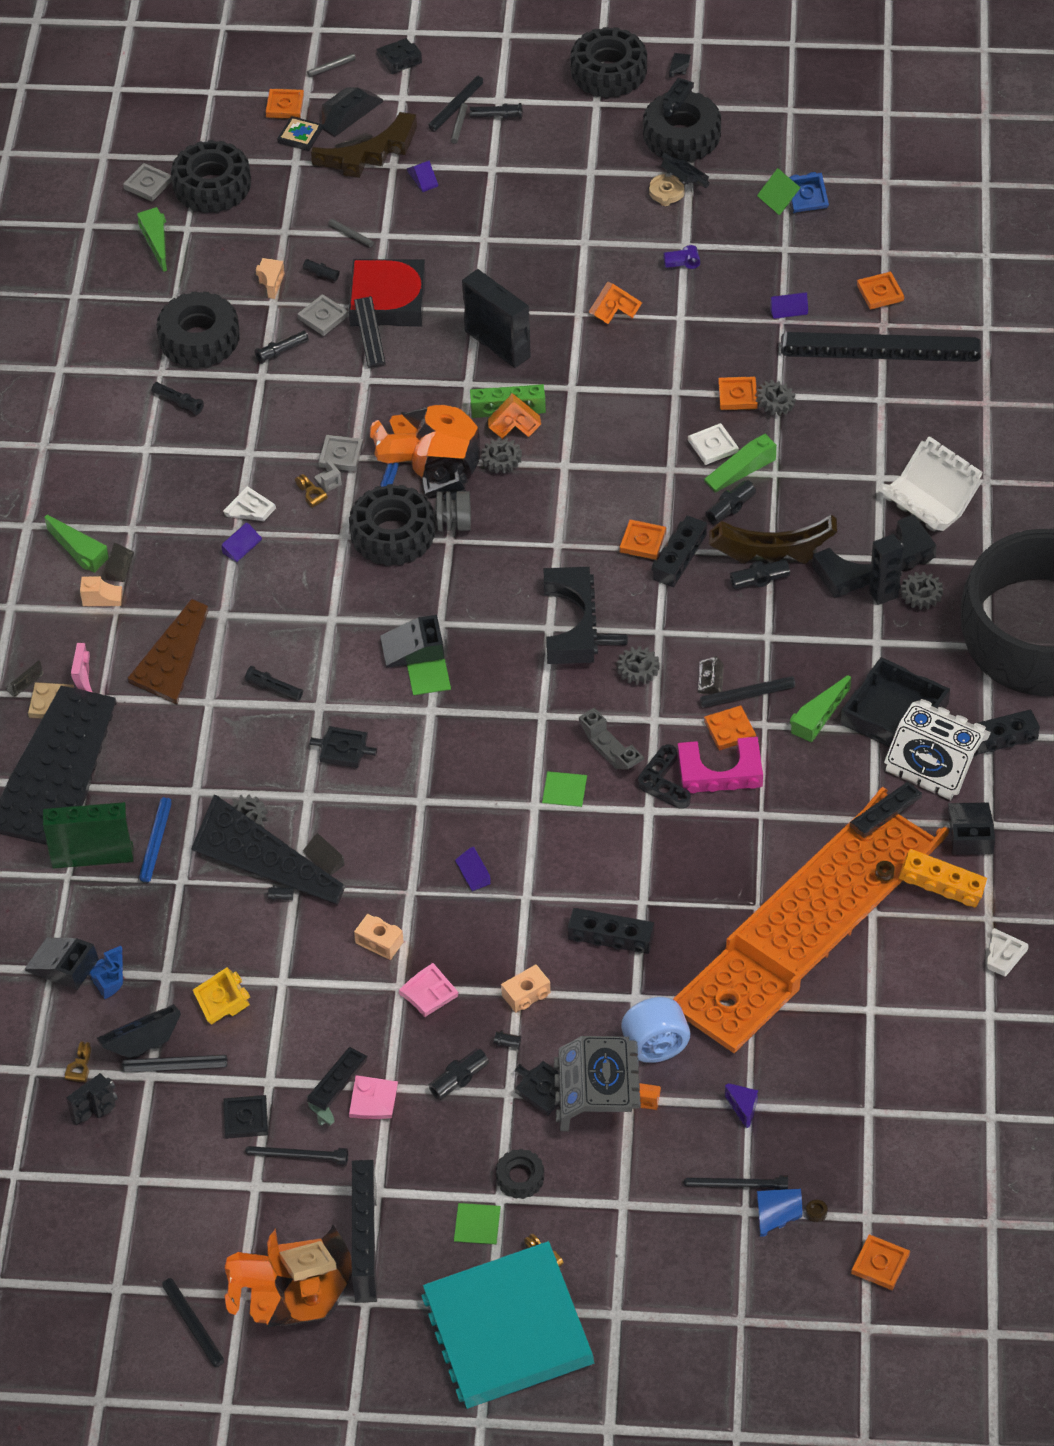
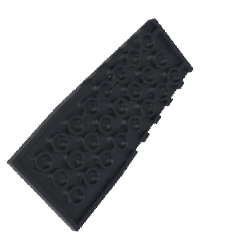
M60 686L0 797V834L47 845L43 827V809L83 806L92 781V772L97 765L98 754L102 750L103 739L108 732L109 721L113 717L114 706L117 705L115 697Z

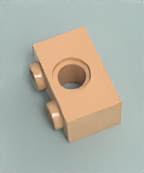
M369 914L365 916L354 931L356 944L389 960L393 958L404 943L403 931L398 926L390 925L381 918L373 917Z
M537 965L501 984L502 997L515 1013L527 1009L532 1003L546 998L551 993L550 981Z

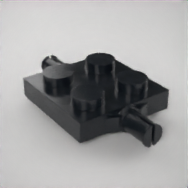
M667 153L662 155L663 162L661 166L666 169L668 174L678 177L681 183L700 184L704 188L709 186V176L687 161L678 160Z
M329 726L327 734L323 739L313 737L310 739V745L321 747L319 762L358 768L364 754L374 756L377 754V748L366 746L368 732Z
M544 1061L530 1071L521 1064L515 1068V1072L523 1077L522 1082L515 1088V1093L548 1116L559 1106L555 1105V1092H559L558 1087L554 1086L555 1074H558V1071L554 1070L553 1067Z

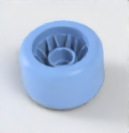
M654 997L643 1000L631 1007L622 1019L621 1028L624 1037H629V1040L637 1041V1057L641 1062L656 1063L668 1060L679 1054L690 1040V1029L682 1008L671 998Z

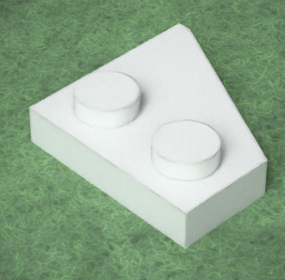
M247 486L223 512L227 517L265 521L276 509V506Z
M994 928L992 930L990 954L987 961L988 969L1006 977L1027 952L1028 944Z

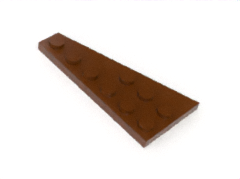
M191 599L130 674L128 683L178 705L179 695L183 690L184 680L188 675L195 647L198 644L199 635L209 611L208 606Z

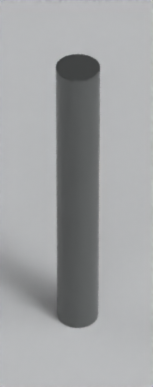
M352 53L307 71L309 77L351 62L356 60L355 55Z
M465 103L461 104L451 138L453 144H456L459 139L468 107Z
M334 219L329 220L328 224L368 247L373 246L374 241Z

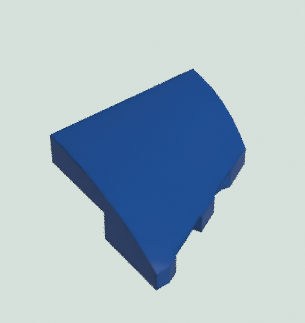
M121 946L104 952V958L98 960L88 974L104 999L115 994L123 985Z
M801 1189L757 1191L760 1237L766 1236L768 1231L776 1227L780 1229L787 1222L795 1221L802 1217Z

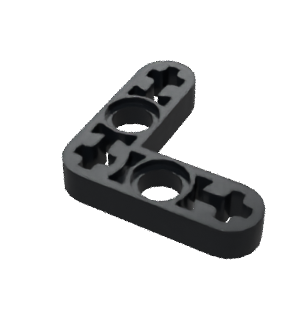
M666 744L658 750L640 773L638 786L642 791L676 808L684 809L691 803L690 792L663 778L677 760L676 747ZM660 765L663 769L656 771L653 769V766ZM662 787H667L670 789V791L667 793H662L659 791V789Z

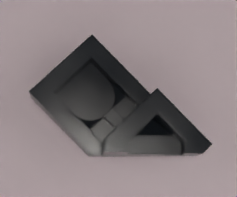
M674 53L669 77H674V73L686 74V68L689 67L691 62V54Z

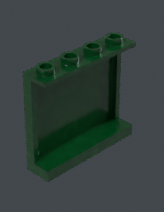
M125 802L43 809V827L52 869L134 862L133 841L130 839Z

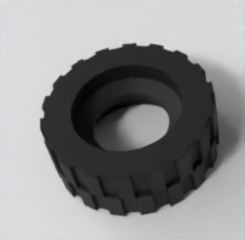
M514 1149L509 1153H505L499 1159V1163L496 1166L497 1184L502 1192L515 1199H525L526 1197L533 1196L543 1186L544 1165H542L541 1158L539 1159L536 1153L523 1149ZM524 1165L530 1169L531 1176L525 1182H515L510 1178V1170L515 1166Z

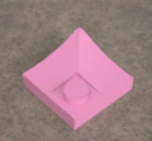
M77 643L71 676L78 689L92 692L89 684L90 654L89 651H86L85 643Z
M434 963L420 971L399 989V994L408 1000L424 1017L457 998L459 993Z
M356 1076L349 1117L360 1119L392 1118L398 1081Z

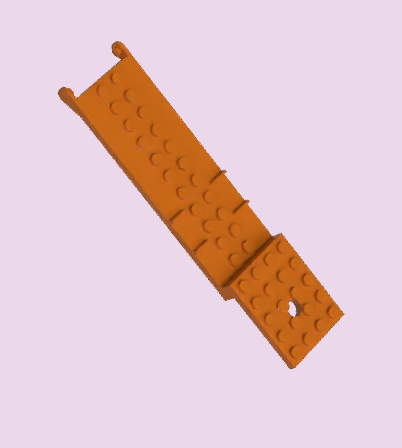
M884 787L880 788L856 817L888 796V790ZM898 814L863 838L850 827L849 822L727 938L726 949L673 998L681 1006L686 1021L732 1053H735L800 990L801 979L824 957L827 958L829 952L847 934L850 936L852 930L903 881L898 878L908 851L912 849L929 856L946 839L949 834V828H939L936 831V837ZM880 861H889L894 865V876L890 881H881L876 877V865ZM732 999L735 1002V1005L725 1006L721 1004L720 1001H728Z

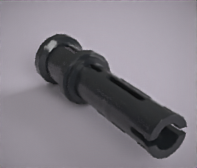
M504 103L502 106L470 107V118L503 116V118L508 119V117H523L522 103L518 105Z
M303 330L279 342H270L268 346L261 349L256 348L255 356L259 363L263 364L265 360L272 357L277 358L283 351L309 341L308 334Z
M155 382L152 386V393L177 403L181 409H188L194 415L200 414L204 407L202 399H195L189 393L182 394L159 382Z
M250 666L245 674V682H253L262 689H272L297 701H300L302 698L303 689L273 678L269 672L264 673L257 670L254 666Z

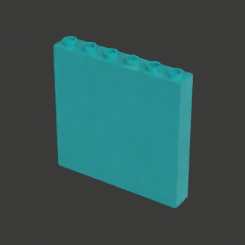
M549 1241L423 1285L425 1294L421 1296L425 1307L430 1306L429 1319L432 1326L437 1325L438 1331L435 1332L438 1344L444 1345L445 1350L442 1351L443 1358L446 1364H451L452 1369L448 1371L452 1383L457 1382L459 1388L455 1389L459 1402L464 1401L466 1409L595 1364L593 1353Z

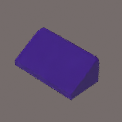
M807 292L771 297L770 310L772 318L807 315Z
M246 522L222 543V553L238 562L262 540V537Z
M474 846L455 859L471 891L491 884L490 875Z

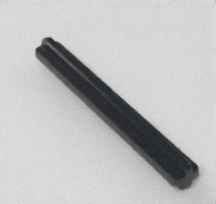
M479 75L476 76L428 124V128L436 131L483 84V78Z
M793 676L701 696L700 703L705 708L794 688L795 679Z
M227 1055L127 1059L123 1060L122 1069L123 1072L227 1067L228 1058Z
M172 1278L164 1280L162 1282L163 1289L212 1365L219 1367L224 1363V1358L174 1280Z

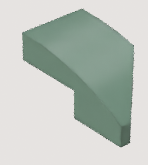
M308 1102L309 1108L317 1114L319 1125L327 1123L330 1126L335 1122L329 1107L325 1111Z

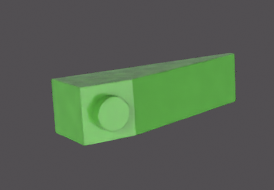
M157 207L137 213L139 227L160 267L165 272L167 271L165 216L163 213L160 214Z
M763 434L750 441L704 479V482L715 493L775 461L777 445L766 434Z
M49 515L45 516L47 530L82 568L95 573L109 559L106 545Z
M847 675L802 706L797 714L794 713L790 719L791 733L812 743L849 692L851 676Z

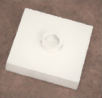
M721 423L688 436L689 443L705 465L739 451L738 446Z

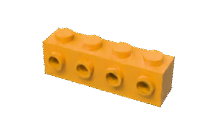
M912 849L908 851L898 878L908 884L917 885L927 891H933L943 895L945 898L954 899L966 906L975 908L982 898L987 878Z

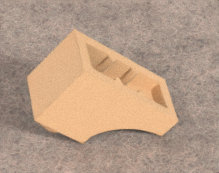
M262 258L260 265H257L256 275L259 278V283L267 287L268 298L275 299L285 274L284 263L279 260Z
M101 576L81 578L80 594L83 606H121L122 586L108 584L101 579Z

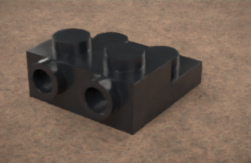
M407 38L376 49L378 57L391 74L422 63L421 51L415 43L411 44Z
M442 457L425 464L422 477L425 495L429 498L437 495V492L453 493L460 491V489L464 490L465 484L468 481L465 473L462 472L465 469L463 460Z
M99 1073L66 1097L71 1120L76 1126L82 1121L88 1120L93 1113L100 1118L110 1113L116 1106L115 1101L118 1097L113 1091L115 1084L109 1077L105 1078Z

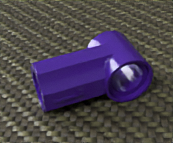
M687 245L681 251L663 253L665 268L685 265L688 269H694L701 263L698 249L694 245Z

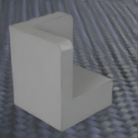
M327 460L326 471L314 477L325 493L342 485L341 472L330 460Z

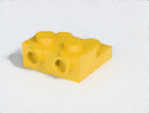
M227 967L193 989L203 1013L211 1025L225 1015L230 1014L234 1016L250 1005L247 1000L250 998L249 993L244 987L241 988L240 986L242 982L241 977L236 971L233 973Z

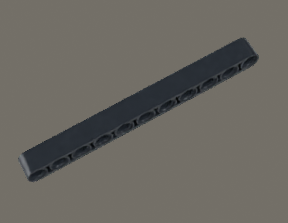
M786 332L781 336V353L788 357L976 362L982 356L981 340L976 337Z

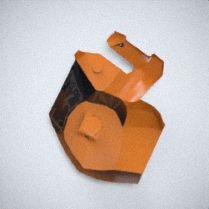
M432 405L410 412H401V415L392 416L389 420L394 434H387L379 420L373 422L370 427V437L373 438L376 446L374 454L377 460L385 463L412 461L413 470L421 478L423 477L427 456L464 458L472 474L479 463L480 434L478 427L465 412L456 407Z
M334 1225L321 1239L278 1245L275 1228L267 1242L268 1256L237 1252L227 1257L225 1272L229 1284L228 1293L224 1296L228 1312L236 1315L240 1306L241 1288H252L250 1315L253 1317L254 1322L266 1323L267 1327L298 1325L325 1320L335 1311L352 1276L350 1252ZM321 1241L335 1260L336 1270L322 1275L311 1276L305 1280L294 1281L281 1262L279 1252Z

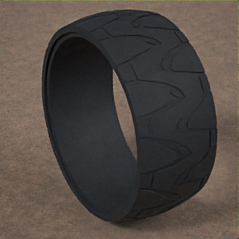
M1054 529L1025 530L996 541L975 562L966 580L961 599V628L972 659L994 681L1021 693L1024 692L1025 694L1036 696H1053L1054 647L1035 645L1012 637L996 626L982 607L983 602L991 594L1008 584L1028 579L1054 580Z

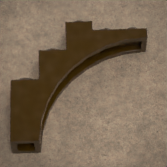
M399 112L395 121L386 130L366 142L342 148L313 147L311 150L312 165L343 170V175L357 178L361 177L366 164L383 167L388 153L406 155L417 129L416 114Z
M829 515L820 522L808 527L785 532L749 531L721 521L709 530V545L743 564L753 559L756 555L771 563L779 561L788 555L802 564H806L813 559V554L817 553V547L837 533V518Z

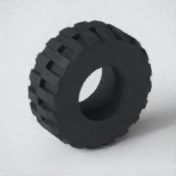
M603 27L602 29H593L589 33L586 32L581 38L577 39L571 48L570 69L572 79L584 92L591 93L596 97L603 96L604 98L627 95L632 90H636L646 78L647 50L645 45L635 34L617 27ZM613 61V62H616V63L607 64V63H601V62Z
M691 91L678 110L674 109L670 117L663 115V102L667 92L662 96L656 97L653 102L651 101L643 114V136L645 144L658 157L662 158V155L667 153L678 160L692 162L696 159L704 158L706 154H710L719 144L721 137V113L710 98L704 97L701 93ZM675 125H689L690 127L678 128V127H674V126H675Z
M208 140L207 142L200 141L194 145H189L177 155L172 163L171 178L175 196L185 207H190L196 212L219 213L223 210L227 211L233 206L240 204L251 188L248 158L235 145L227 144L225 141ZM207 175H220L211 179L202 178Z
M195 291L189 294H182L178 298L170 300L169 304L163 307L157 318L156 327L160 348L171 361L176 364L179 363L184 367L199 368L205 366L206 368L215 363L219 364L223 359H227L232 354L240 340L238 315L235 308L225 298L222 299L220 295L215 293ZM195 327L209 328L206 331L198 333L188 332L189 329Z
M387 484V486H377L371 491L368 490L362 497L356 500L355 505L350 510L349 527L351 542L354 544L357 552L376 564L381 563L385 566H391L395 564L404 565L406 562L415 561L418 556L421 557L426 552V549L430 548L435 538V517L431 503L427 501V498L422 493L419 494L416 489L407 488L405 485ZM393 520L406 523V525L398 529L379 527L380 524Z

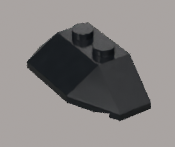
M346 87L322 104L323 130L336 137L380 105L383 99L365 89Z
M174 1004L170 1005L165 1009H160L99 1036L97 1041L104 1049L128 1058L139 1057L145 1051L151 1048H159L163 1043L169 1041L180 1018V1010Z

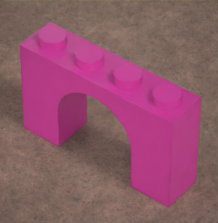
M758 737L738 738L737 753L739 762L734 768L723 772L712 771L702 764L698 741L678 743V762L682 787L690 793L763 787V770Z

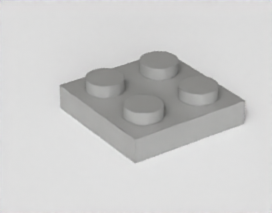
M143 163L124 182L123 186L125 190L153 201L172 182L170 174Z
M322 294L300 311L297 316L300 321L325 336L349 317V311Z
M326 435L319 459V467L326 468V461L330 460L338 470L356 472L363 447V439Z

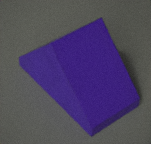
M430 160L407 168V172L422 192L438 187Z
M728 1083L725 1085V1098L747 1129L751 1125L757 1106L758 1090Z

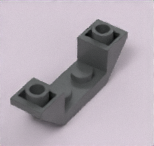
M595 708L579 717V721L591 745L615 769H630L644 760V757L632 745L625 748L607 730V720Z

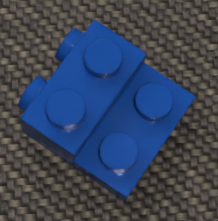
M811 172L803 176L792 175L789 177L801 187L791 200L793 213L828 208L829 203L822 173Z

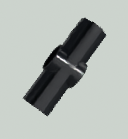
M749 480L743 481L732 491H724L719 497L718 502L705 512L709 522L713 525L718 524L729 514L738 513L743 503L756 493L753 483Z
M785 559L768 564L761 561L755 562L748 569L731 572V585L733 589L754 584L757 587H764L771 580L790 576L789 564Z
M476 1048L462 1060L452 1061L442 1075L428 1084L432 1095L436 1099L441 1100L457 1087H465L475 1073L489 1064V1059L481 1049Z

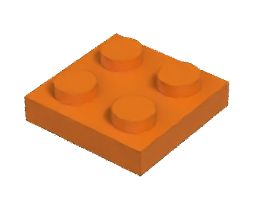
M270 89L266 107V118H290L291 116L301 118L304 90Z
M892 272L857 280V286L870 310L904 301V294Z
M756 377L718 378L720 410L757 409L758 403L755 396L757 392Z
M629 520L620 545V553L657 560L666 535V527Z
M741 705L704 717V722L719 751L736 746L738 738L756 737V733Z
M869 1234L852 1268L851 1274L893 1291L910 1255V1250Z

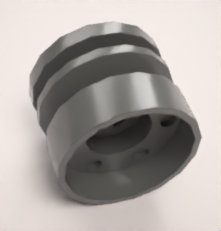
M457 491L456 500H452L450 492H447L446 500H443L442 492H437L435 521L438 531H443V523H447V529L451 531L452 522H456L458 531L471 530L470 491Z

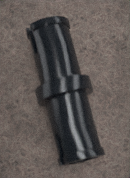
M306 259L303 263V270L315 273L317 277H325L334 282L339 278L340 271L329 268L324 263L319 264L309 259Z

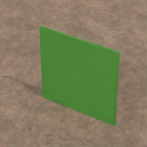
M777 168L757 196L780 215L801 187Z
M445 659L407 665L413 695L451 690Z
M547 771L542 803L582 807L587 775Z
M458 1203L454 1242L497 1245L501 1206Z

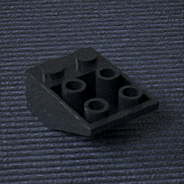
M437 615L418 617L380 636L386 668L444 659L443 641Z
M989 802L948 803L952 855L993 854L995 833Z
M46 938L25 967V971L78 990L99 958L94 944L78 938Z

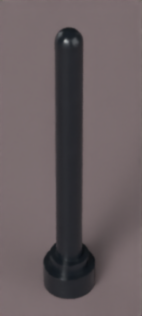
M247 1146L245 1148V1153L248 1155L333 1160L337 1165L345 1166L348 1163V1148H338L334 1152Z
M779 1175L775 1179L687 1177L683 1180L685 1186L750 1187L787 1190L788 1175Z

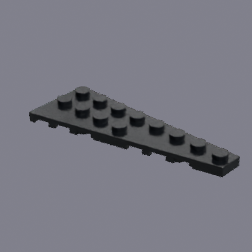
M213 796L192 845V851L285 886L293 887L296 890L336 905L339 904L346 887L343 883L219 796Z

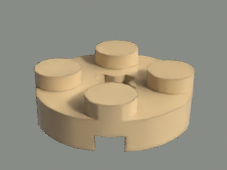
M661 174L651 180L649 194L652 199L660 202L662 206H669L671 203L677 202L684 197V183H681L676 176L665 177L666 174Z

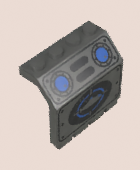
M581 1036L559 1048L558 1057H554V1070H558V1074H555L554 1086L558 1087L559 1092H555V1105H559V1109H556V1122H560V1131H569L570 1119L584 1111L632 1112V1109L641 1107L637 1041L629 1040V1037Z

